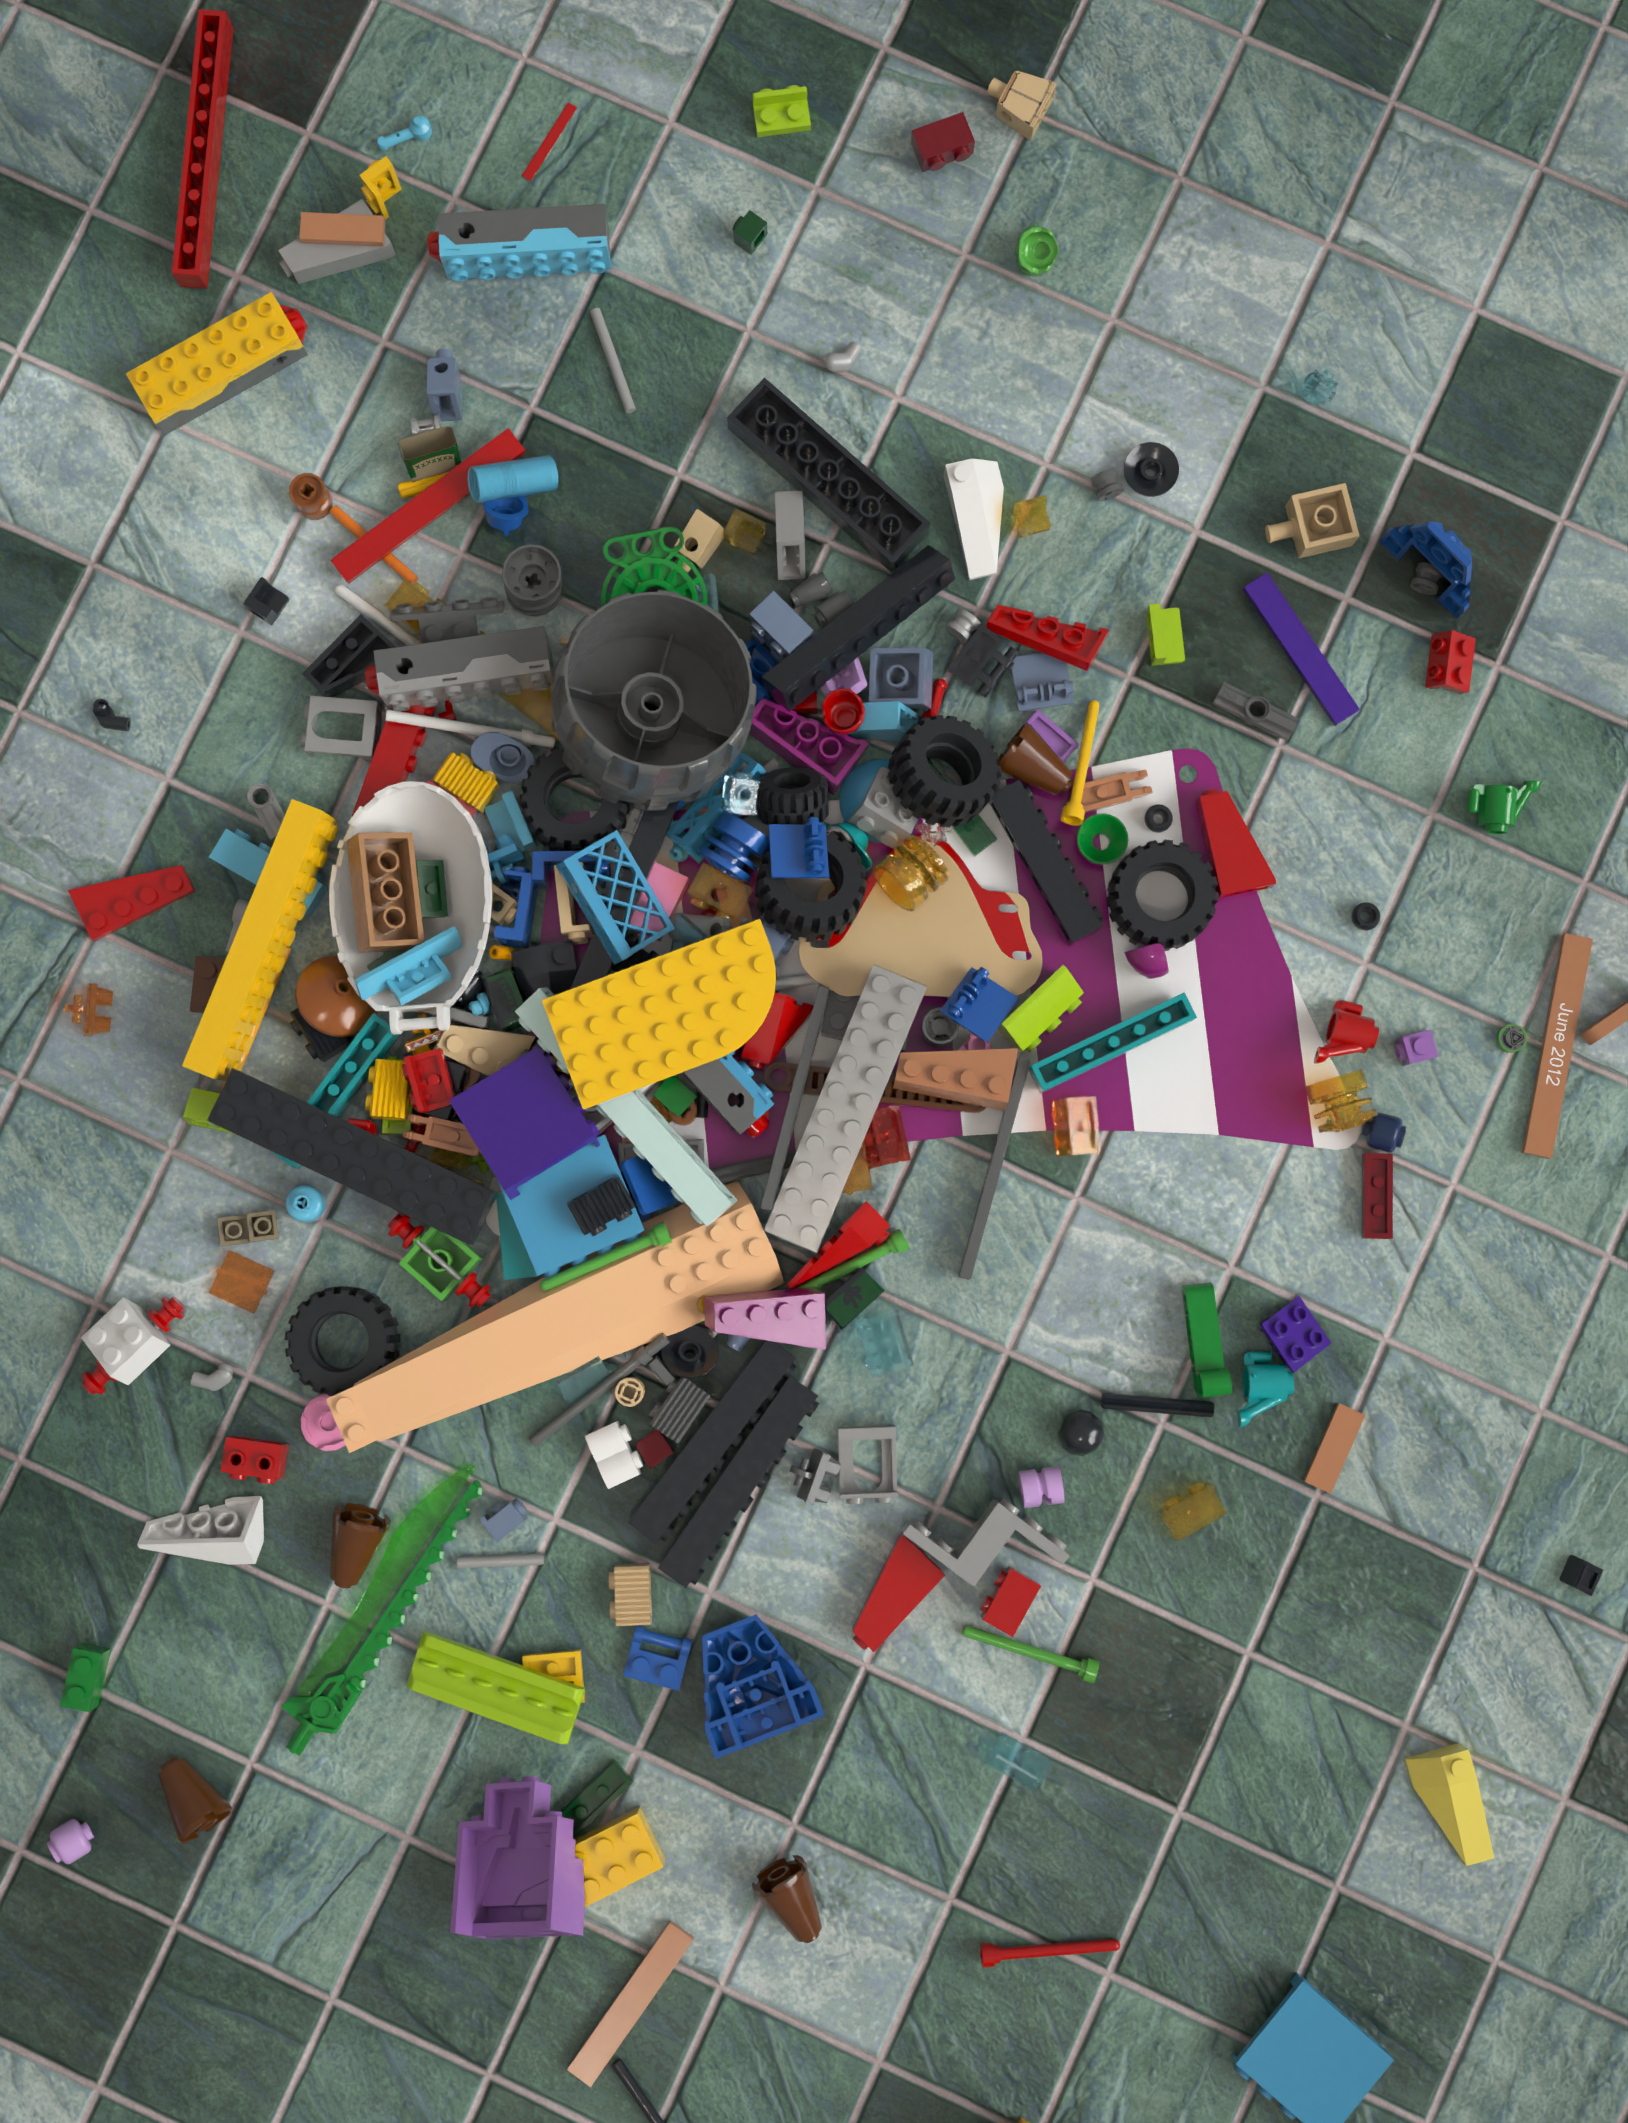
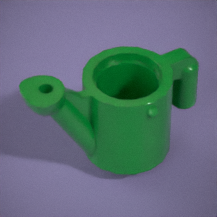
M1524 781V785L1518 790L1516 787L1507 785H1473L1468 791L1467 812L1477 813L1479 809L1478 826L1485 827V833L1507 834L1508 828L1515 827V821L1531 793L1536 792L1542 782Z

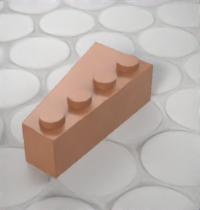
M1018 1048L900 1053L893 1089L1005 1111L1009 1101Z

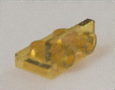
M1200 1481L1189 1487V1493L1179 1498L1176 1495L1163 1502L1164 1507L1159 1512L1177 1542L1227 1514L1211 1483L1207 1482L1204 1484L1203 1481Z

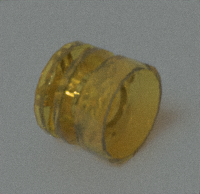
M910 835L903 840L902 844L895 847V855H886L873 868L874 876L883 891L897 905L909 912L915 911L927 900L928 892H936L939 885H943L949 879L948 869L937 852L921 838Z
M1363 1069L1305 1087L1310 1105L1324 1104L1325 1109L1315 1114L1314 1118L1319 1119L1328 1116L1330 1122L1317 1126L1319 1133L1340 1132L1363 1125L1372 1117L1378 1115L1376 1109L1363 1112L1361 1105L1371 1103L1373 1099H1359L1357 1093L1368 1087Z

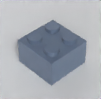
M774 591L749 614L752 630L750 634L760 645L765 643L772 650L770 654L778 663L813 636V629Z
M926 647L871 648L869 702L899 701L910 709H931L933 653Z

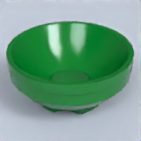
M1105 813L1096 814L1087 818L1080 826L1077 834V846L1082 856L1089 862L1107 865L1117 861L1125 853L1128 846V832L1124 824L1117 817ZM1098 834L1106 836L1109 841L1108 847L1104 850L1096 849L1092 843L1094 836Z

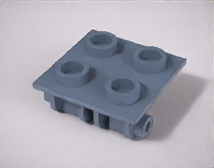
M1044 653L1022 655L1015 658L1013 661L1015 664L1011 670L1019 712L1074 703L1072 696L1074 687L1073 682L1069 678L1066 662Z

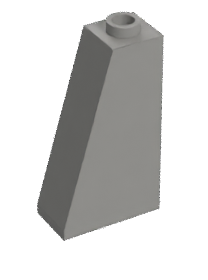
M363 199L338 213L373 215ZM386 234L384 247L301 243L300 239L297 238L278 250L283 259L279 262L287 277L293 275L298 284L389 259L396 255L392 243Z

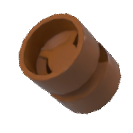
M312 473L300 474L292 480L289 486V495L299 512L310 520L325 518L332 508L333 499L324 482Z

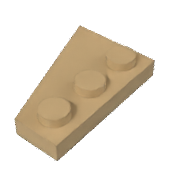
M450 1025L449 1030L441 1032L433 1050L442 1048L445 1056L486 1076H490L518 1059L525 1049H530L536 1036Z

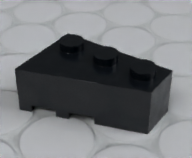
M360 614L302 675L324 697H334L366 681L365 669L368 666L375 665L373 651L396 647Z

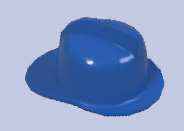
M526 496L483 502L488 524L495 529L502 530L504 536H508L510 531L518 529L524 517L528 514Z

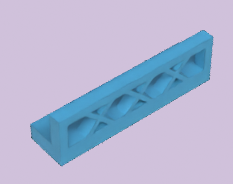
M740 752L731 768L716 781L708 793L694 802L666 836L683 848L693 860L700 863L704 857L698 852L699 848L704 846L711 850L714 847L705 840L706 837L711 836L720 840L723 836L714 828V824L723 810L739 818L757 798L758 779L767 772L758 762ZM743 762L747 764L740 773L735 774ZM727 785V789L722 794L717 795L719 789ZM709 806L704 815L698 816L704 807ZM690 827V831L683 839H680L678 836L682 831Z

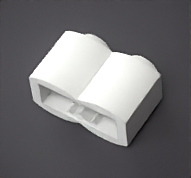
M616 1421L585 1436L608 1489L642 1474L640 1470L644 1466L638 1451L632 1452L628 1441L632 1440L625 1424L621 1426L619 1421Z

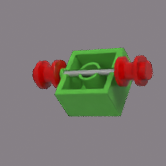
M397 1214L388 1224L390 1228L388 1235L390 1237L398 1235L404 1240L402 1247L405 1250L412 1244L414 1245L399 1264L440 1301H447L455 1292L457 1296L465 1294L470 1299L469 1307L474 1308L477 1305L481 1308L491 1297V1294L488 1292L491 1286L489 1284L481 1286L477 1283V1274L473 1271L484 1257L469 1244L433 1227H430L421 1237L420 1235L425 1229L422 1225L414 1227L409 1222L410 1216Z

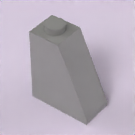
M803 491L775 492L778 580L806 579Z

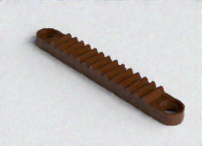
M775 1062L769 1065L764 1074L767 1086L774 1091L791 1093L798 1064ZM810 1066L803 1095L819 1096L831 1068ZM775 1069H782L787 1074L786 1081L781 1085L774 1084L770 1079V1075ZM890 1075L879 1102L881 1104L973 1114L980 1113L987 1108L983 1106L973 1107L968 1103L893 1089L896 1075Z

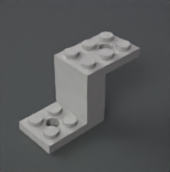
M993 1498L956 1551L951 1544L940 1536L937 1540L930 1536V1529L917 1519L914 1523L907 1519L901 1527L902 1533L973 1587L1015 1530L1062 1565L1070 1556L1064 1550L1067 1546L1064 1542L1050 1532L1047 1536L1042 1534L1043 1527L1028 1515L1022 1519L1017 1515L1020 1510L1005 1498L1001 1501Z

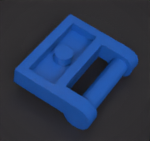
M637 1625L623 1676L679 1691L693 1639L684 1637V1640L645 1630V1626ZM645 1641L680 1651L679 1658L640 1648L641 1642Z

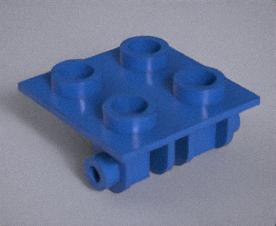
M817 817L808 818L805 825H768L771 878H829L826 825H822Z
M971 967L940 1012L988 1043L1019 998L989 979V972L985 968L980 967L976 970Z

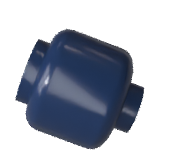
M1378 1112L1373 1116L1372 1120L1366 1119L1362 1135L1367 1136L1366 1142L1370 1148L1391 1153L1396 1147L1401 1148L1407 1127L1402 1126L1401 1118Z

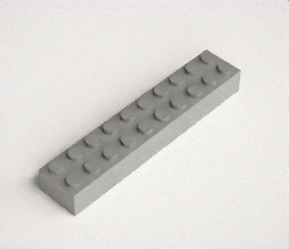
M873 965L764 1231L817 1253L927 985L879 965Z

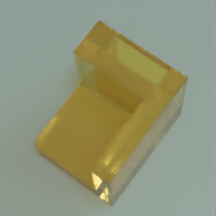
M1046 495L1014 503L1012 516L1019 538L1050 530L1051 525L1045 508L1047 503Z
M735 508L723 532L724 541L753 555L766 532V523Z

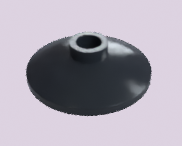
M1146 442L1134 447L1127 455L1124 463V477L1127 484L1136 493L1147 497H1156L1168 492L1176 483L1179 475V463L1175 454L1167 446L1156 442ZM1151 469L1155 475L1149 477L1146 475L1145 470Z
M697 1325L667 1336L670 1343L661 1349L662 1360L667 1369L676 1376L686 1379L699 1378L709 1373L716 1365L719 1354L716 1339L708 1334V1330ZM690 1352L693 1353L695 1357L693 1359H688L684 1355Z

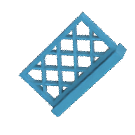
M617 830L556 865L614 964L625 960L635 952L675 929ZM612 839L619 849L617 859L603 855L605 843ZM599 847L598 853L592 852ZM584 855L597 858L594 873L584 870L578 859ZM601 860L616 864L613 878L599 874ZM620 866L631 869L633 872L632 883L617 880ZM597 879L611 883L608 897L597 893L595 889ZM616 885L630 888L627 903L613 899ZM635 890L644 892L647 896L646 908L632 905ZM612 904L626 908L623 922L613 920L610 915ZM631 909L645 913L642 928L628 924ZM649 916L659 917L665 928L659 932L648 930ZM626 929L640 932L638 944L632 948L629 947L625 940ZM645 934L651 935L649 938L644 940Z

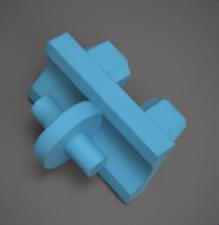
M509 834L500 836L495 840L498 850L490 853L485 845L491 880L498 878L501 884L508 883L504 870L512 871L515 864L526 860L524 853Z

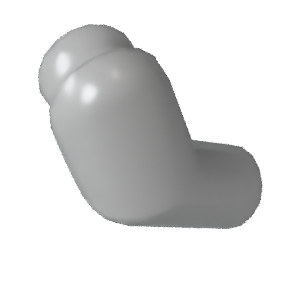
M851 341L844 353L826 354L822 359V365L832 372L847 371L855 362L862 348L857 343Z

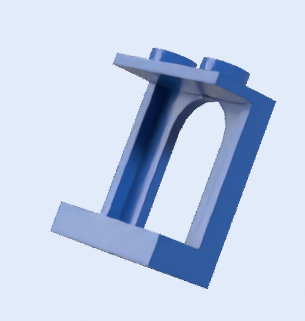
M532 851V880L538 889H550V871H554V865L561 863L580 851ZM584 855L578 859L579 862H583L587 871H594L597 858ZM601 860L599 874L611 878V865L608 864V861ZM597 879L601 888H606V881Z
M513 867L512 871L504 870V875L513 884L521 883L514 928L495 926L494 938L501 945L529 948L538 887L532 880V873H529L530 870L527 868Z

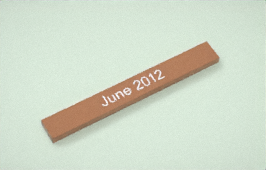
M1568 933L1562 934L1521 1152L1524 1154L1551 1159L1553 1156L1592 947V938Z

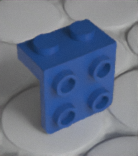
M636 1156L621 1163V1170L642 1215L678 1202L671 1192L673 1188L666 1180L661 1181L652 1171L653 1166L647 1159L643 1160Z

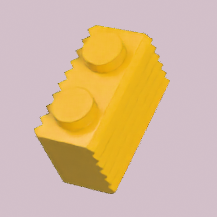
M451 752L432 780L436 785L483 814L485 808L500 789V785L496 781L497 776L491 771L487 772L483 769L480 771L474 767V761L464 753L460 752L459 755Z
M376 1059L375 1066H370L369 1083H373L372 1094H367L366 1111H370L369 1116L373 1119L407 1121L411 1083L410 1080L406 1081L403 1075L402 1064H405V1061Z

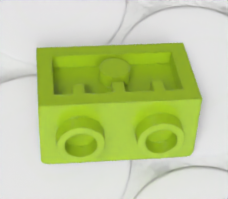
M791 85L780 90L762 89L752 94L757 137L811 130L806 86Z

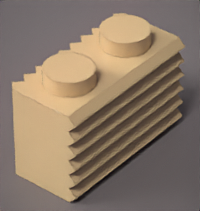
M650 1563L615 1565L614 1572H609V1589H615V1601H610V1619H616V1626L651 1625Z

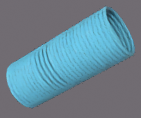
M550 455L471 466L468 471V485L471 496L477 503L555 491L558 487V471Z

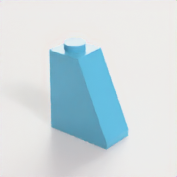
M899 701L863 703L865 708L864 721L857 731L847 735L856 739L900 741L913 724H917L920 715Z

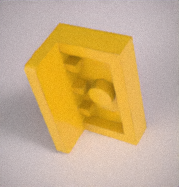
M387 156L372 162L367 170L359 175L363 187L360 189L367 198L365 200L367 205L375 215L380 213L381 216L385 217V220L389 217L384 202L402 190L393 164Z

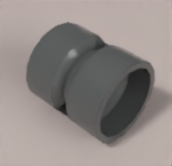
M940 1007L930 1010L925 1015L920 1030L923 1040L935 1048L948 1046L959 1031V1024L942 1014Z

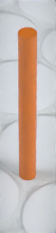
M335 505L331 508L329 513L358 539L367 533L340 507ZM392 553L382 559L410 585H414L419 577Z

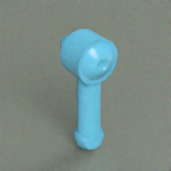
M415 116L410 121L409 127L385 137H379L376 141L377 147L385 151L389 147L411 138H415L418 141H426L432 135V128L426 117Z

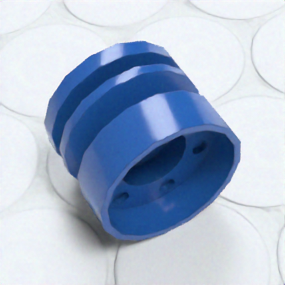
M723 810L714 824V828L723 836L720 840L707 836L705 840L715 847L714 850L711 851L701 846L698 852L703 855L708 864L732 879L749 883L752 877L744 872L742 868L746 866L753 871L757 870L758 867L749 857L751 854L763 857L765 851L770 849L769 838L748 823Z

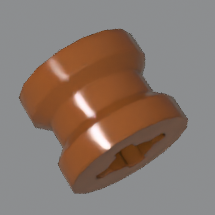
M693 1101L679 1117L670 1110L668 1112L670 1118L676 1124L686 1126L695 1121L697 1106Z

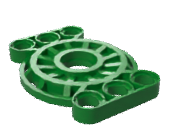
M668 526L609 538L603 546V553L605 558L609 562L614 563V565L609 570L603 583L601 593L602 606L606 605L605 600L609 601V599L624 593H643L650 587L677 592L679 596L689 598L702 605H707V591L702 576L694 564L684 555L678 553L684 544L682 532L674 526ZM667 532H675L679 535V543L676 547L669 548L664 544L663 537ZM640 537H647L652 542L651 549L646 553L639 552L635 547V543ZM613 542H619L624 547V553L619 558H613L608 554V546ZM673 556L679 558L677 562H674L670 559ZM684 562L693 570L697 577L691 579L687 571L682 568ZM619 566L624 568L620 573L616 571ZM614 576L616 580L613 584L612 593L606 594L608 583L611 577ZM700 583L703 601H698L695 585Z

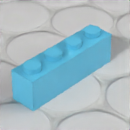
M225 829L209 858L256 885L271 848L262 842L257 847L249 842L252 837L239 829H236L234 833ZM316 875L317 884L312 894H307L304 902L306 905L305 914L312 916L328 890V887L321 884L324 878Z

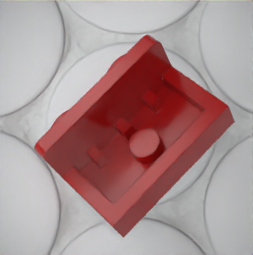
M1454 630L1433 634L1431 636L1425 687L1429 689L1442 687L1459 694L1469 693L1476 639Z
M438 1048L414 1056H405V1064H402V1071L406 1081L410 1080L412 1092L409 1093L413 1108H417L419 1113H426L451 1106L449 1100L455 1097L443 1049Z

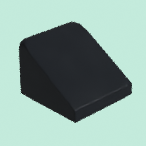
M1570 1555L1559 1580L1592 1596L1603 1569L1574 1555Z

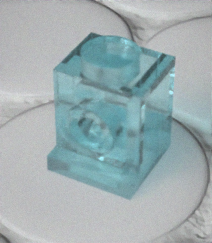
M736 771L735 776L725 775L720 809L729 813L756 816L757 810L755 808L759 781L752 779L753 774ZM745 789L744 798L742 799L740 794Z

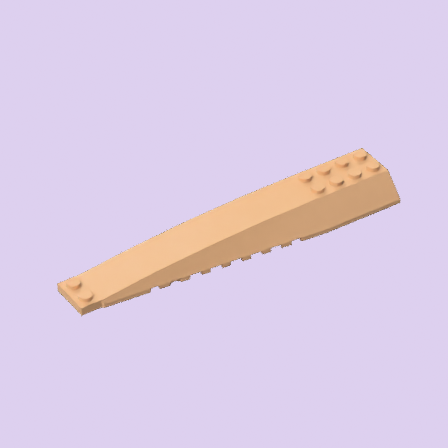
M736 1180L725 1185L737 1201L709 1226H706L704 1223L699 1224L690 1214L692 1209L686 1203L643 1222L642 1225L645 1231L640 1233L641 1237L649 1234V1230L653 1229V1225L664 1221L672 1243L663 1247L661 1245L655 1247L653 1244L547 1291H543L540 1288V1282L546 1279L544 1277L356 1382L353 1387L327 1398V1404L349 1453L375 1441L387 1440L648 1344L663 1333L669 1336L705 1320V1314L701 1313L697 1308V1301L702 1296L763 1292L783 1284L784 1280L776 1255L752 1203L739 1182ZM622 1240L613 1245L617 1248L624 1245L625 1241ZM596 1251L586 1256L588 1260H590L596 1256H599V1254ZM571 1262L561 1267V1271L571 1268Z

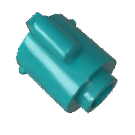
M1250 1351L1243 1357L1242 1386L1244 1399L1248 1404L1242 1410H1238V1428L1246 1426L1252 1417L1281 1402H1286L1288 1395H1292L1294 1392L1293 1373L1287 1372L1284 1364H1254L1271 1363L1272 1353L1270 1351Z

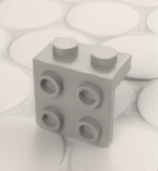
M881 767L877 771L865 799L852 813L849 822L880 840L883 844L897 850L911 835L917 818L912 816L913 812L910 809H904L900 804L901 799L899 796L895 797L892 790L894 784H890L888 777L890 770Z

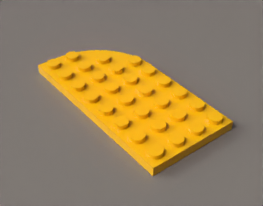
M758 919L543 999L542 1003L583 1110L719 1059L740 1048L757 1032L771 1007L776 984L774 956L762 922Z

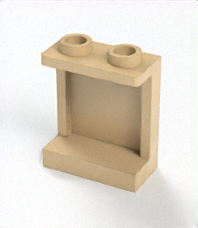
M580 862V864L582 865L583 869L586 870V868H585L583 862ZM554 865L561 933L567 941H573V944L588 943V939L592 938L594 931L589 924L576 925L573 894L556 865Z

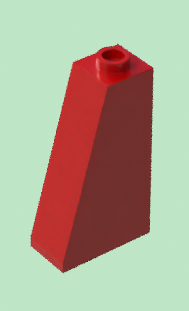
M1210 789L1202 792V796L1195 803L1208 862L1212 867L1211 876H1216L1218 883L1215 887V891L1219 893L1218 899L1272 888L1277 884L1275 876L1228 791L1219 792L1218 789Z
M902 1532L897 1537L852 1627V1632L855 1634L853 1640L863 1650L869 1647L874 1652L945 1576V1573Z

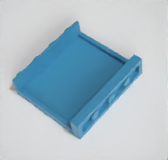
M606 1135L597 1138L600 1144L599 1147L596 1148L594 1143L591 1142L517 1187L520 1195L512 1200L509 1199L499 1183L537 1276L544 1273L545 1278L562 1272L560 1269L562 1265L571 1262L572 1267L588 1260L586 1255L596 1251L599 1255L615 1249L613 1244L622 1240L625 1241V1244L640 1238V1233L645 1231L636 1208L631 1209L633 1214L620 1222H617L615 1218L606 1223L607 1229L595 1236H592L591 1233L584 1235L567 1206V1202L616 1175H619L627 1189Z
M1296 1973L1290 1981L1293 1988L1239 2055L1232 2052L1231 2057L1236 2064L1234 2069L1245 2080L1251 2077L1257 2082L1258 2086L1256 2088L1267 2099L1271 2100L1274 2097L1280 2102L1279 2108L1292 2120L1297 2117L1303 2123H1344L1394 2059L1383 2046L1301 1975Z

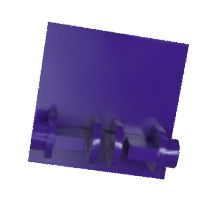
M1300 1296L1296 1297L1270 1318L1267 1317L1259 1323L1262 1327L1260 1331L1264 1332L1268 1340L1272 1341L1270 1346L1276 1347L1274 1352L1276 1354L1280 1353V1358L1286 1368H1289L1292 1373L1296 1372L1331 1344Z

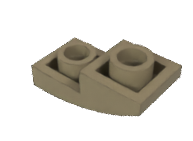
M275 1210L217 1218L221 1247L279 1239Z

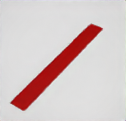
M567 103L522 174V177L529 181L533 179L575 113L576 106Z

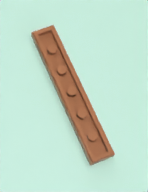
M669 1921L568 2065L567 2071L589 2087L593 2085L694 1940L692 1935L673 1921Z

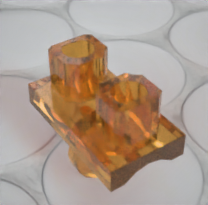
M88 984L86 1006H82L83 995H74L73 1005L64 1006L65 1012L72 1013V1023L80 1024L81 1013H85L83 1036L86 1037L110 1032L111 1017L95 1016L96 1006H112L113 991L97 988L98 984Z

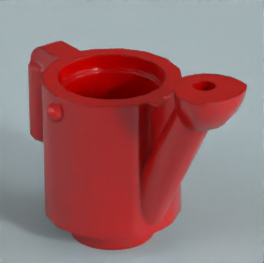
M1339 1000L1335 1003L1326 1032L1325 1041L1327 1045L1317 1048L1314 1064L1322 1063L1329 1057L1358 1052L1365 1054L1368 1048L1373 1049L1379 1035V1027L1375 1026L1373 1018L1361 1016L1363 1012L1362 1005L1344 1000Z

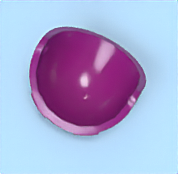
M1159 943L1124 952L1132 968L1147 979L1159 978L1169 972L1164 947Z

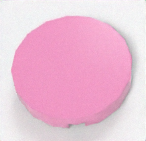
M322 1394L312 1399L305 1407L301 1416V1431L306 1441L323 1451L338 1450L346 1446L326 1399L332 1397L328 1396V1394Z

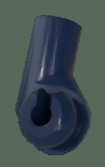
M508 881V883L501 884L499 889L518 903L521 883L514 885Z

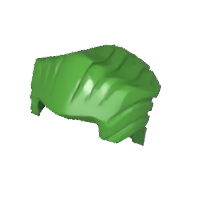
M1038 225L1026 227L1020 233L1015 245L1018 268L1029 276H1037L1048 272L1059 252L1053 232Z

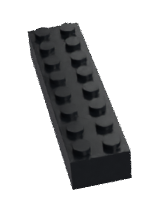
M765 377L727 417L728 429L794 488L798 491H803V495L891 573L929 533L930 522Z

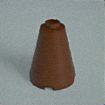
M1028 722L1022 725L1008 743L1004 753H1001L999 756L1000 762L997 765L1001 766L1002 773L1055 796L1059 792L1065 794L1074 782L1071 779L1073 774L1071 770Z
M346 1503L345 1509H340V1505L335 1507L332 1520L330 1578L335 1581L334 1584L336 1586L347 1589L359 1583L389 1530L391 1520L386 1514L384 1519L377 1516L378 1510L353 1503Z
M173 1757L161 1765L162 1771L158 1776L177 1837L181 1844L198 1838L197 1833L204 1830L210 1831L230 1815V1810H233L230 1803L184 1758L178 1760L177 1757Z
M792 1855L794 1860L786 1862L785 1858L778 1859L759 1872L757 1875L759 1881L757 1884L753 1882L752 1888L757 1897L797 1942L810 1943L818 1938L822 1924L807 1864L803 1857L798 1855Z

